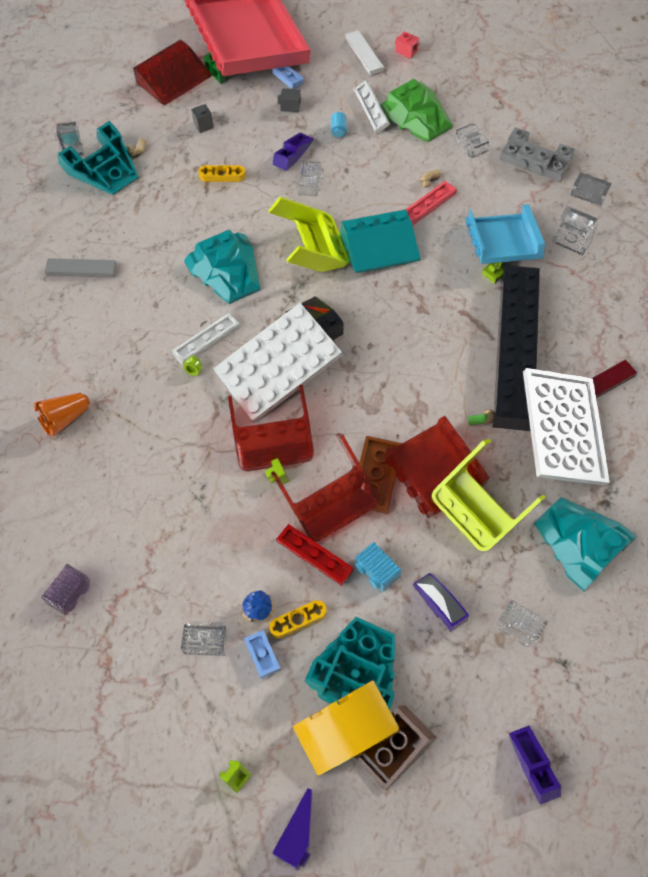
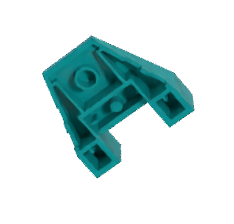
M109 120L97 128V140L103 145L102 148L82 159L70 145L58 153V164L69 176L114 195L138 179V174L128 155L120 132Z

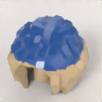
M262 590L249 593L241 606L243 617L248 622H253V620L257 619L268 622L275 610L273 599Z

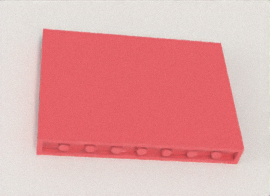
M185 0V6L189 9L190 16L194 19V24L198 26L199 34H202L203 41L207 44L208 51L211 52L212 59L216 61L217 69L221 71L223 76L306 64L310 61V48L281 0Z

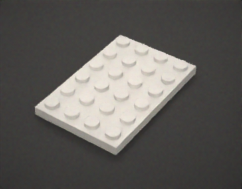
M299 303L213 369L255 423L342 357L343 353L304 306Z
M525 369L523 376L537 477L604 486L609 484L593 379Z

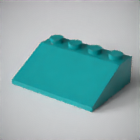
M406 209L341 221L340 237L355 274L417 262L421 259L412 222Z

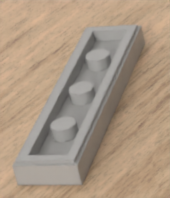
M48 258L45 274L46 276L114 277L116 261Z

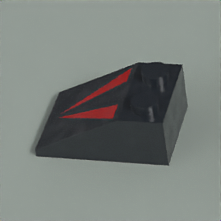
M316 296L301 303L331 340L344 335V322L334 309Z

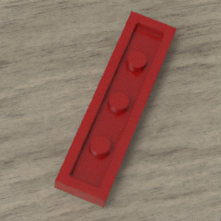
M290 524L276 538L277 543L341 586L344 585L354 571V567Z

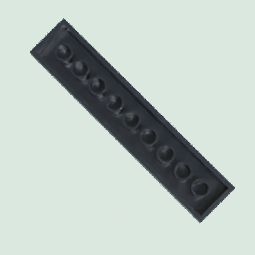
M504 265L501 278L493 428L531 431L523 371L527 368L537 370L540 268Z

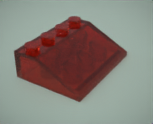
M181 39L133 67L136 83L162 105L168 104L211 77V73L192 48Z

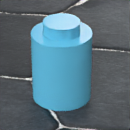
M335 112L331 115V134L337 138L343 137L347 133L346 115L342 112Z

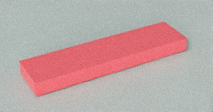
M444 181L408 207L406 211L411 219L412 226L457 194V189L447 181Z

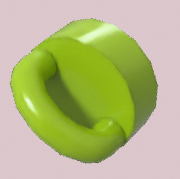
M192 355L185 361L183 368L189 375L197 376L202 370V364L196 356Z

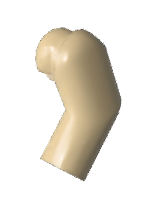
M140 138L136 147L132 145L127 146L128 155L134 157L143 153L147 143L146 140Z
M437 169L426 172L420 179L422 186H430V180L439 178L440 171Z

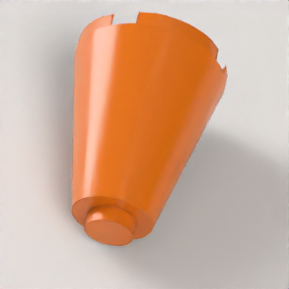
M75 393L37 401L34 403L35 412L39 411L40 416L37 418L47 434L51 433L50 437H53L87 411L90 401L87 395Z

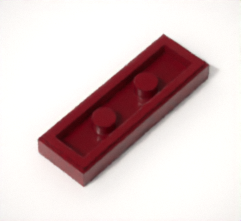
M625 359L591 378L593 379L595 397L598 398L635 377L637 374L636 370Z

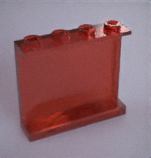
M443 416L438 419L436 425L392 450L388 447L385 453V460L396 471L398 480L407 487L408 495L416 500L419 511L429 519L441 512V509L432 500L433 490L471 451L447 417ZM476 458L467 466L468 473L481 487L487 484L490 477Z

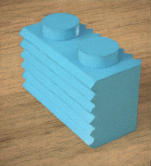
M375 542L371 543L355 557L356 569L362 575L365 573L370 578L369 582L375 589L379 588L384 592L401 577L402 570Z

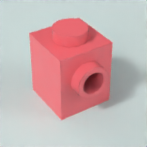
M404 31L395 40V52L411 59L419 49V37Z

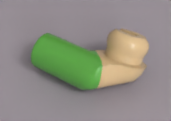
M491 409L485 410L484 414L468 416L469 425L491 423L494 421V411Z

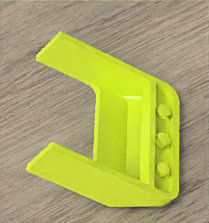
M281 196L268 210L271 214L294 221L302 237L305 247L298 246L286 259L288 263L317 272H325L345 267L350 262L336 223L327 212Z
M490 439L483 440L432 492L433 502L480 551L490 550L546 498L543 494L519 517L513 519L468 473L467 466L492 442Z

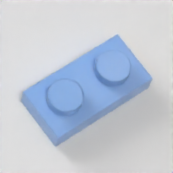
M289 66L273 69V74L291 89L304 84V78Z
M264 630L244 638L260 679L280 671L279 664Z

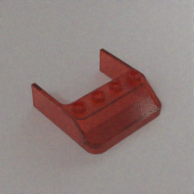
M303 384L299 385L303 416L290 420L238 427L236 425L232 395L228 396L237 460L241 470L254 471L273 467L271 461L277 458L282 466L312 460L314 457V447Z
M341 433L335 435L351 461L352 469L301 501L294 503L274 471L270 473L307 536L313 541H321L374 509L379 501L377 493L347 440Z

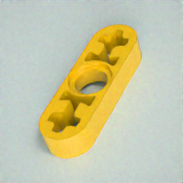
M204 165L198 170L199 178L204 182H241L246 178L245 168L241 165ZM226 172L225 175H219L218 173Z
M315 600L273 619L269 624L270 634L276 639H283L322 621L327 614L326 605L322 601ZM314 607L322 609L320 615L313 613ZM305 611H308V614H310V620H308ZM295 615H302L304 622L296 625L292 622V618ZM287 619H289V624L291 626L290 629L288 628V625H286ZM277 624L284 626L280 633L278 630H275V625Z

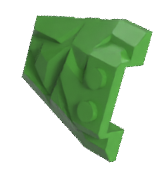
M412 79L390 91L387 95V100L381 103V107L390 124L394 122L399 125V129L403 130L406 128L411 131L412 135L426 142L452 129L453 125L435 92L416 79Z

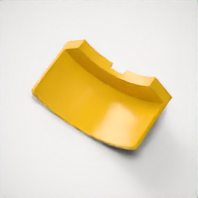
M374 681L339 699L340 705L335 701L292 726L317 775H321L399 730Z

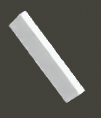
M359 30L345 34V39L369 75L384 71L383 65Z
M365 80L354 91L375 132L378 134L388 127L390 123L369 82Z
M228 313L173 349L172 354L184 365L190 356L194 355L197 357L239 329L240 323Z

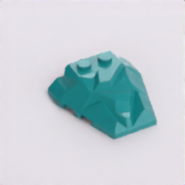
M226 230L200 241L195 245V251L190 252L184 259V263L194 277H199L204 285L212 287L214 292L229 304L261 290L253 246L243 233L237 232L233 234L231 230Z
M560 497L534 523L546 544L552 547L557 561L560 560L567 577L583 591L637 537L621 523L563 497Z
M356 616L339 633L338 637L313 660L304 681L311 689L317 691V695L321 700L330 704L337 701L339 705V699L374 681L390 710L394 700L393 680L395 679V672H393V661L395 660V634Z

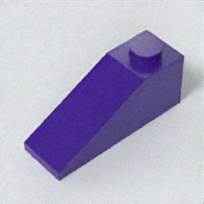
M307 788L272 852L273 856L297 871L300 866L305 867L311 855L308 853L312 810V790Z

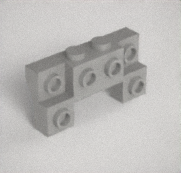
M515 127L508 138V143L501 152L500 160L560 182L574 156L575 149L560 144L554 152L529 143L527 141L530 132Z

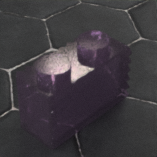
M66 564L41 598L47 605L66 615L68 611H72L76 607L79 596L88 591L91 581L87 575Z

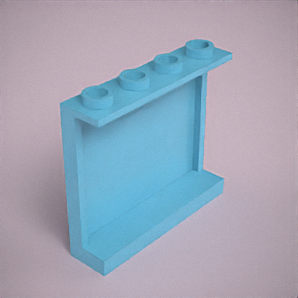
M529 204L522 205L521 214L474 218L472 210L469 209L468 216L465 219L466 227H469L472 246L475 247L476 257H479L481 264L543 259L545 242Z

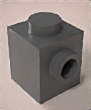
M282 88L281 95H278V104L281 111L299 113L301 90Z
M206 104L191 109L193 123L199 133L214 128L212 113Z

